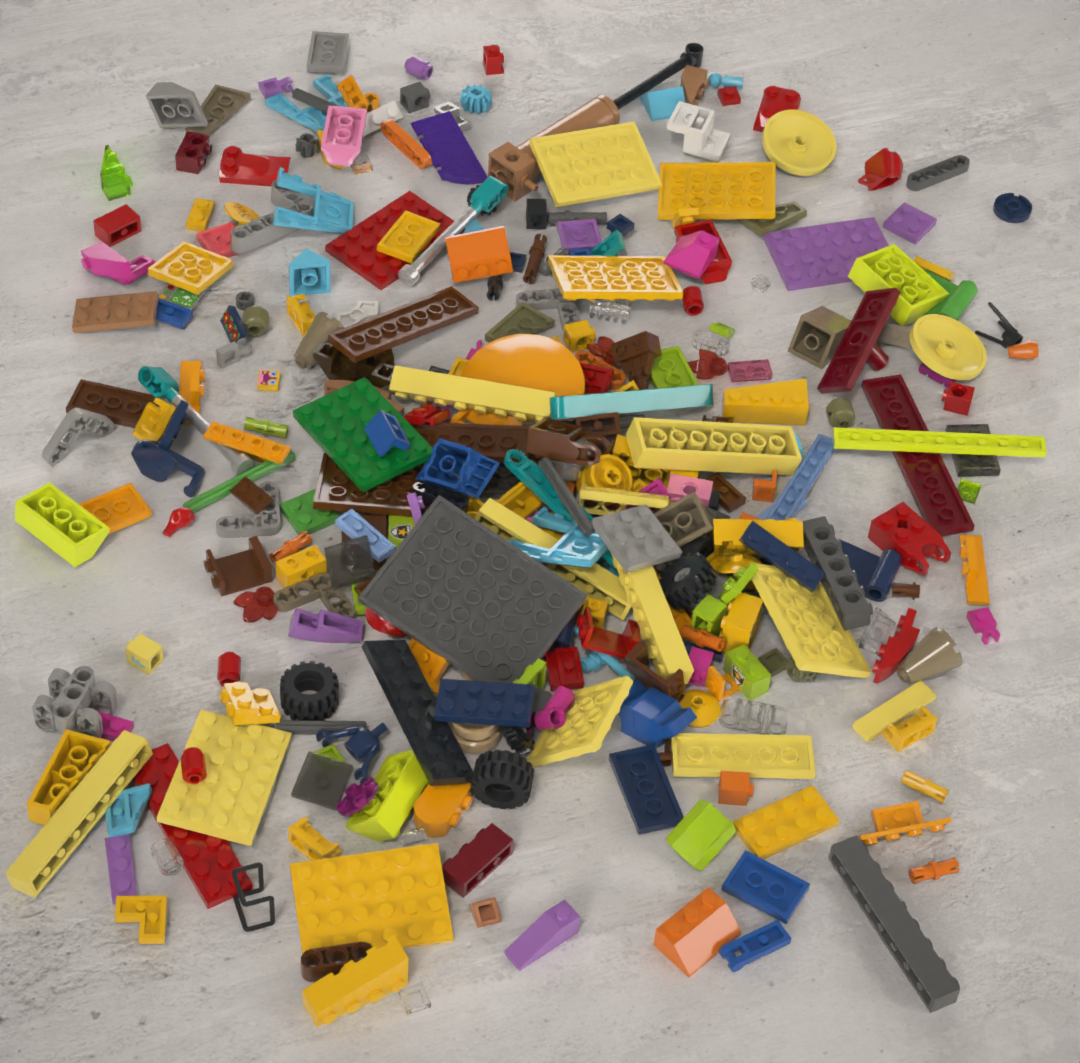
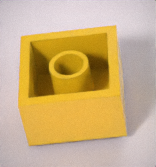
M740 592L735 597V600L733 599L729 602L727 608L729 613L727 616H723L720 628L723 630H721L719 637L725 638L726 641L723 654L743 644L751 649L759 629L763 599Z

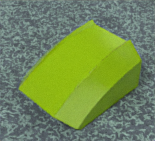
M700 799L665 839L691 866L702 871L736 833L733 822L717 810L711 802Z

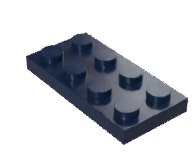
M441 679L434 713L435 721L530 727L535 685Z
M651 744L609 754V762L638 835L676 827L684 816L655 745Z

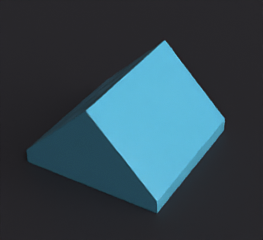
M683 86L651 91L640 96V100L651 121L670 119L678 102L685 103Z
M308 249L300 253L289 263L290 297L299 294L330 293V261Z

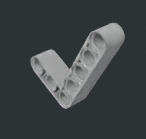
M277 180L272 182L271 202L275 206L313 216V204L299 192L277 186ZM271 212L232 229L231 251L236 254H244L296 232L301 228L273 225L274 212Z

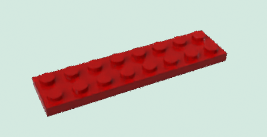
M168 743L152 749L153 755L132 779L136 787L150 784L152 794L147 806L156 821L179 764ZM157 822L207 909L228 901L238 894L231 872L233 869L242 866L225 839ZM246 872L237 873L242 891L252 890L253 885Z

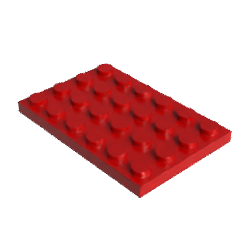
M408 191L354 226L351 230L346 231L326 244L325 252L378 289L383 290L399 279L398 271L404 265H411V263L377 251V244L405 210L440 223V230L420 255L454 220L411 191ZM464 228L458 235L463 234L466 228Z

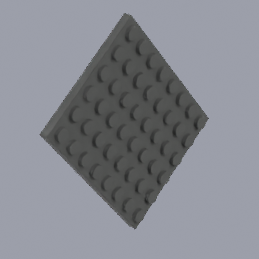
M439 495L358 597V601L433 653L447 660L449 664L474 681L513 683L515 679H520L528 665H533L538 658L542 659L586 601L588 595Z

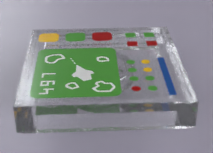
M167 283L158 294V297L190 309L194 314L211 292V286L197 295Z

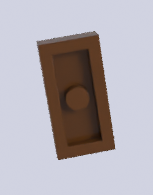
M718 472L705 479L713 481L712 490L720 491L719 504L728 513L746 503V497Z
M246 476L230 490L237 500L255 514H259L273 501L269 494Z

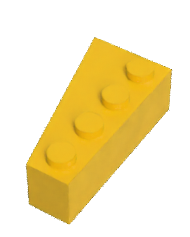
M807 378L724 389L721 406L722 417H734L735 423L806 426L809 410Z
M617 434L613 455L619 457L629 467L633 478L632 485L638 478L646 485L659 478L667 489L670 474L693 478L699 477V471L635 468L627 437Z
M796 518L785 520L713 519L714 556L738 553L757 554L739 541L752 521L794 551L803 552V521H798Z
M65 729L27 802L29 821L45 825L54 815L55 811L69 797L70 793L84 779L85 775L94 767L99 758L109 749L111 741Z
M395 935L387 938L388 944L378 950L375 946L367 950L366 953L368 955L360 961L353 962L351 960L344 964L337 975L331 972L302 990L303 1005L316 1027L330 1024L336 1018L346 1013H354L361 1006L375 1003L383 996L391 992H399L408 985V956Z

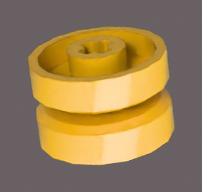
M606 454L600 456L599 463L587 465L580 470L576 486L579 495L581 485L630 491L633 478L629 467L623 460L617 456ZM584 499V502L591 507L599 504L597 500ZM613 502L604 503L607 508L614 504Z

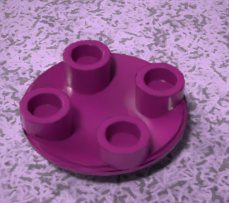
M369 778L360 785L356 783L351 784L345 790L346 796L336 805L335 809L342 816H348L361 810L376 795L379 788L378 783L374 778Z

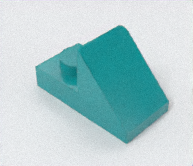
M615 230L590 251L591 256H618V253L625 247L622 233Z

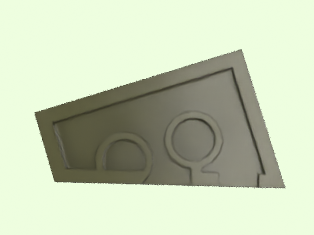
M790 202L775 206V219H737V221L760 237H763L769 232L776 231L807 217V210L796 202Z
M522 302L485 334V341L490 343L496 339L514 334H537L553 327L555 320Z

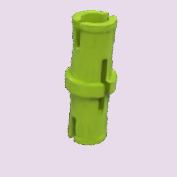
M247 416L245 418L244 430L262 433L264 436L274 435L286 438L289 425L270 422V419L259 420Z

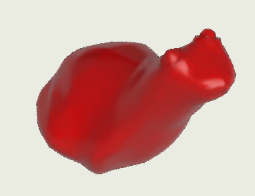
M188 507L173 510L169 522L163 530V535L171 537L179 528L190 526L195 520L193 511Z

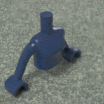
M384 723L379 724L372 731L365 727H350L334 732L322 729L316 733V739L319 742L325 738L322 741V746L327 747L331 745V739L354 735L344 743V746L356 761L360 762L365 758L362 767L358 768L354 773L355 780L363 777L360 781V784L369 779L368 768L381 749L378 737L388 729Z

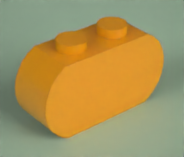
M471 783L430 786L428 784L414 804L413 821L416 829L421 834L432 838L447 835L452 827L455 828L458 825L462 812L464 810L467 811L472 804Z

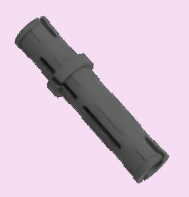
M569 210L556 213L548 212L547 223L550 225L557 224L559 221L583 220L580 217H595L597 224H607V212H570ZM564 217H566V218H571V217H575V219H559V218H564Z

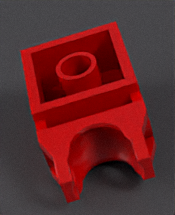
M901 502L871 520L868 538L882 551H897L902 557L901 564L906 569L925 576L928 574L927 571L930 567L925 557H931L942 562L950 560L951 551L945 544L942 536L906 503ZM939 547L943 550L945 556L942 555Z

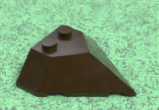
M328 341L322 342L313 352L314 359L329 380L355 382L365 377L373 386L378 388L390 385L395 367L392 349L356 363L352 362Z

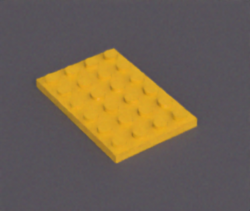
M776 162L660 163L659 178L662 186L659 187L658 220H672L678 209L698 207L699 212L697 219H775Z
M548 256L549 267L563 299L571 301L576 299H587L590 301L596 299H606L609 301L616 299H626L629 301L636 299L648 301L665 299L667 301H674L683 298V290L671 267L663 264L665 256Z
M438 843L290 864L302 954L309 949L355 942L370 943L378 950L388 944L386 939L392 935H395L403 949L453 942L454 940Z

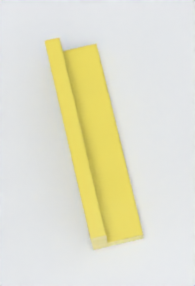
M581 485L579 505L582 507L584 499L597 500L599 504L595 507H583L589 514L608 515L619 512L622 509L627 510L626 506L628 504L637 506L647 505L649 508L663 509L668 506L669 496L585 485ZM604 503H619L621 506L612 511L608 510Z

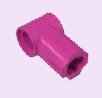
M559 686L544 709L536 712L534 722L539 730L557 729L564 725L565 714L575 701V694L571 689Z

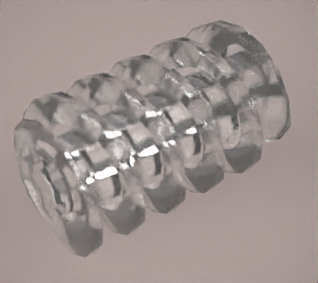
M596 299L590 302L589 316L593 319L597 314L598 320H601L605 315L606 321H610L613 316L614 323H617L621 318L622 324H625L628 319L630 320L633 301L626 305L625 299H622L620 303H618L617 299L612 302L606 299Z

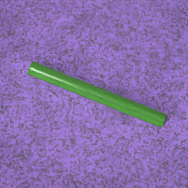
M291 450L282 465L266 460L185 502L183 507L190 508L194 513L231 494L230 490L245 476L254 482L294 461L295 453Z

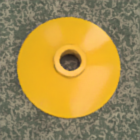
M742 553L730 555V560L716 567V572L735 573L740 567L744 566L746 568L751 562L759 564L760 562L750 558H743Z
M693 689L685 691V696L679 703L682 708H691L697 716L688 725L690 727L704 728L716 722L720 715L718 700L712 694L703 690Z

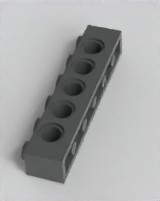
M825 516L803 521L804 548L811 562L825 572L821 583L844 631L870 625V618L873 615L872 604L867 602L864 588L859 586L855 570L850 568L849 558L842 551L841 541L835 537L833 525L828 523Z

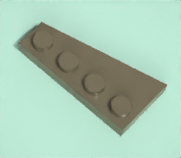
M215 84L201 105L208 125L186 127L185 135L187 131L210 135L251 99L250 93Z

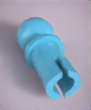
M712 73L708 77L710 79L709 84L712 87H718L722 84L723 88L736 87L742 89L743 77L727 76V74H725V77H722L719 73Z

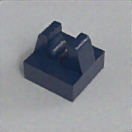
M619 214L607 222L606 228L611 231V234L618 230L622 233V236H626L634 229L635 223Z

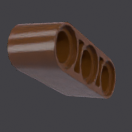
M355 942L306 950L301 956V975L308 982H316L331 972L337 975L344 964L351 960L353 962L360 961L361 959L359 958L366 957L368 955L366 951L373 946L367 942Z

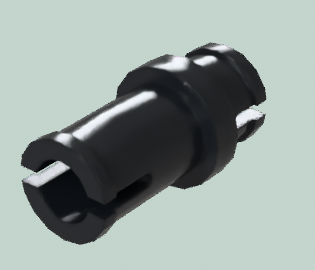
M501 274L490 276L487 282V298L493 301V296H495V301L499 299L500 290L503 288V277Z

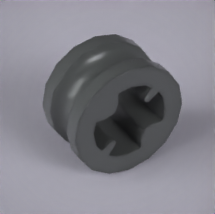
M244 291L236 295V307L245 311L246 308L254 306V295L252 293Z

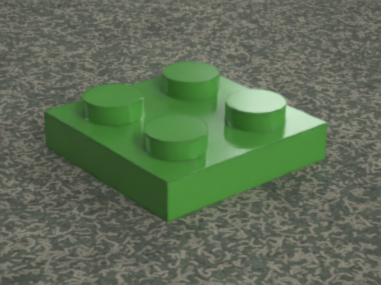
M316 489L279 504L281 513L298 535L303 531L310 535L335 524V519L339 517L334 510L323 511L313 509Z

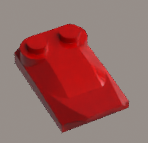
M777 86L766 87L753 130L763 132L767 121L778 112L798 110L801 102L800 94L793 89Z
M229 146L224 149L222 154L219 182L272 187V182L277 180L280 167L285 169V173H288L291 157L242 153V150L236 146Z
M712 220L675 226L676 243L682 236L701 230L719 238L717 254L700 278L706 285L725 281L732 265V259Z

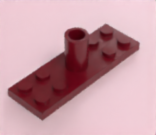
M897 288L866 291L817 387L821 393L851 391L865 363L873 371H879L887 365L889 357L876 344V341L901 293Z

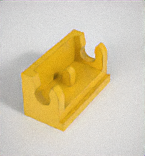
M305 294L286 297L287 313L304 337L315 318V314L307 301L298 303L300 300L307 298Z
M155 398L154 402L160 405V407L149 402L132 435L140 440L157 442L162 436L176 407L169 405L159 398Z
M522 481L496 501L524 519L544 504Z
M919 707V711L914 716L895 726L892 724L886 725L887 729L883 730L882 735L898 752L934 733L938 718L935 715L933 716L926 707Z
M307 817L301 818L294 825L288 827L289 842L311 861L342 855V850L339 848L340 844L329 842L311 827Z

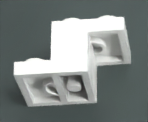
M681 101L678 102L667 123V130L685 134L684 153L719 162L731 133L713 129L714 110Z

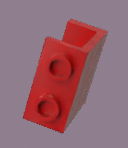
M586 607L584 613L578 616L576 627L579 628L578 637L581 639L583 648L625 659L629 651L641 641L638 624L634 620L628 619L623 634L595 627L589 607Z

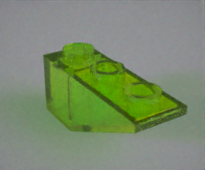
M106 145L100 178L102 191L108 201L131 195L130 187L133 184L130 175H126L123 164L118 162L116 152H112L109 145Z

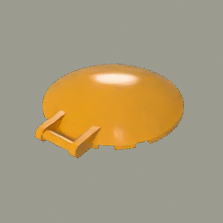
M535 334L509 335L486 344L470 358L461 374V377L555 392L558 397L584 395L585 393L583 370L573 353L559 342ZM467 408L465 411L460 410L450 421V423L466 424L465 421L468 420L472 424L521 426L523 422H534L533 419L528 418L526 421L517 420L514 416L510 415L499 417L494 415L493 412L481 414L470 408ZM563 418V419H555V420H564V419H573V418Z

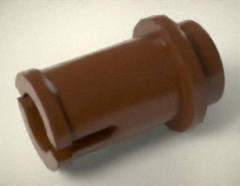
M893 582L892 597H911L912 600H915V598L920 596V585H916V582H913V584Z

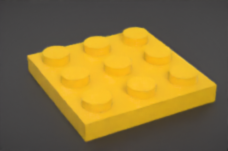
M183 241L148 268V275L199 295L233 268V260Z

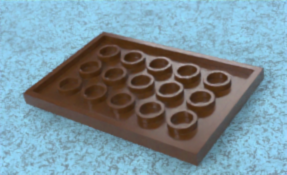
M324 453L313 500V509L343 512L353 509L355 512L365 514L413 517L407 495L413 493V484L420 482L416 480V477L425 463L362 493L329 455ZM424 503L425 508L421 509L423 515L431 505Z

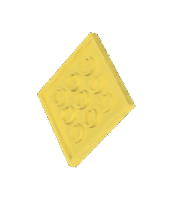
M627 675L572 691L575 694V701L565 714L564 725L557 729L542 730L534 745V749L531 750L527 761L531 762L532 768L599 750L606 733L611 729L615 716L620 712L624 699L629 695V689L633 684L632 679Z

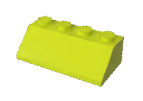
M50 482L15 501V521L74 567L91 559L110 532L108 526Z
M412 749L386 757L374 777L379 785L376 795L364 808L351 815L345 825L348 830L377 842L393 840L399 835L402 824L410 816L413 805L421 795L425 785L429 783Z

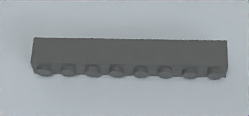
M856 835L831 845L829 861L929 1012L932 1013L956 1003L960 992L959 982L955 977L951 976L946 968L945 961L938 957L933 949L932 942L920 930L918 921L911 917L905 902L899 899L892 883L882 874L880 865L872 859L866 844L862 843Z

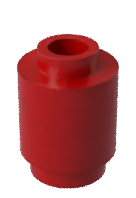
M689 286L683 289L682 301L684 310L690 316L699 315L704 307L701 289L697 286Z
M225 652L218 657L217 679L219 684L224 687L226 683L239 682L241 677V657L234 652Z
M190 747L183 751L181 769L182 778L185 782L198 784L205 780L207 776L205 755L199 748Z

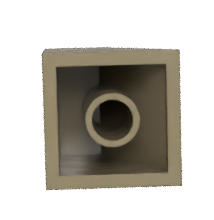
M824 306L804 313L800 317L788 351L823 369L832 360L851 320Z

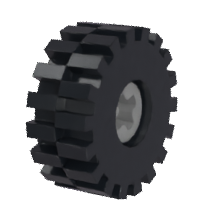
M689 552L687 556L681 555L679 560L674 559L671 566L667 565L665 567L666 571L660 574L661 579H658L668 603L675 609H683L684 606L686 608L691 607L692 603L696 605L699 603L698 600L700 598L704 599L706 597L705 594L711 592V586L715 585L716 581L714 579L717 578V574L702 554Z

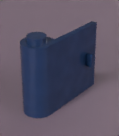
M839 539L844 555H847L849 558L851 570H855L859 586L864 588L865 597L876 602L884 601L902 563L901 555L895 550H884L879 557Z

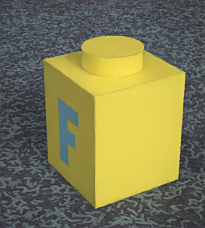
M141 633L126 646L127 663L148 675L164 661L162 646Z

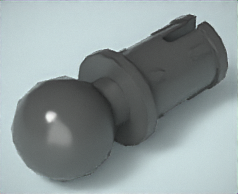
M561 247L553 254L570 256L569 251L564 247ZM548 257L539 264V272L544 276L552 274Z

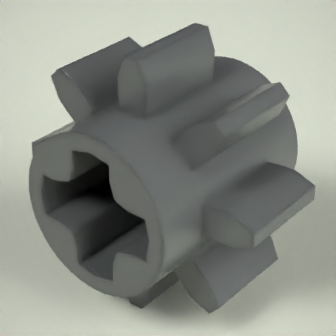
M302 134L300 138H296V152H300L301 156L306 158L314 156L315 153H318L319 139L314 140L312 134Z

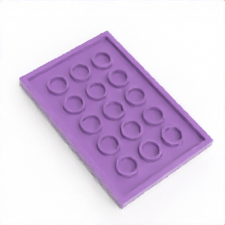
M874 217L772 231L763 236V240L787 291L853 282L848 277V274L856 258L889 246Z

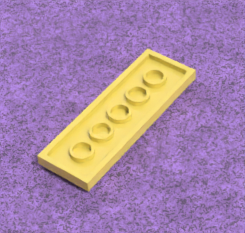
M679 733L675 737H671L673 777H720L721 770L747 772L749 773V778H815L812 735Z

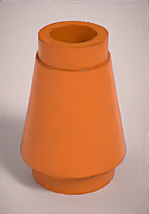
M1032 340L1008 346V356L1014 359L1034 360V358L1039 357L1037 341L1032 342Z

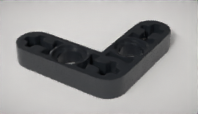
M421 481L413 484V493L416 492L417 496H422L424 503L431 505L440 495L465 513L469 511V498L428 482Z

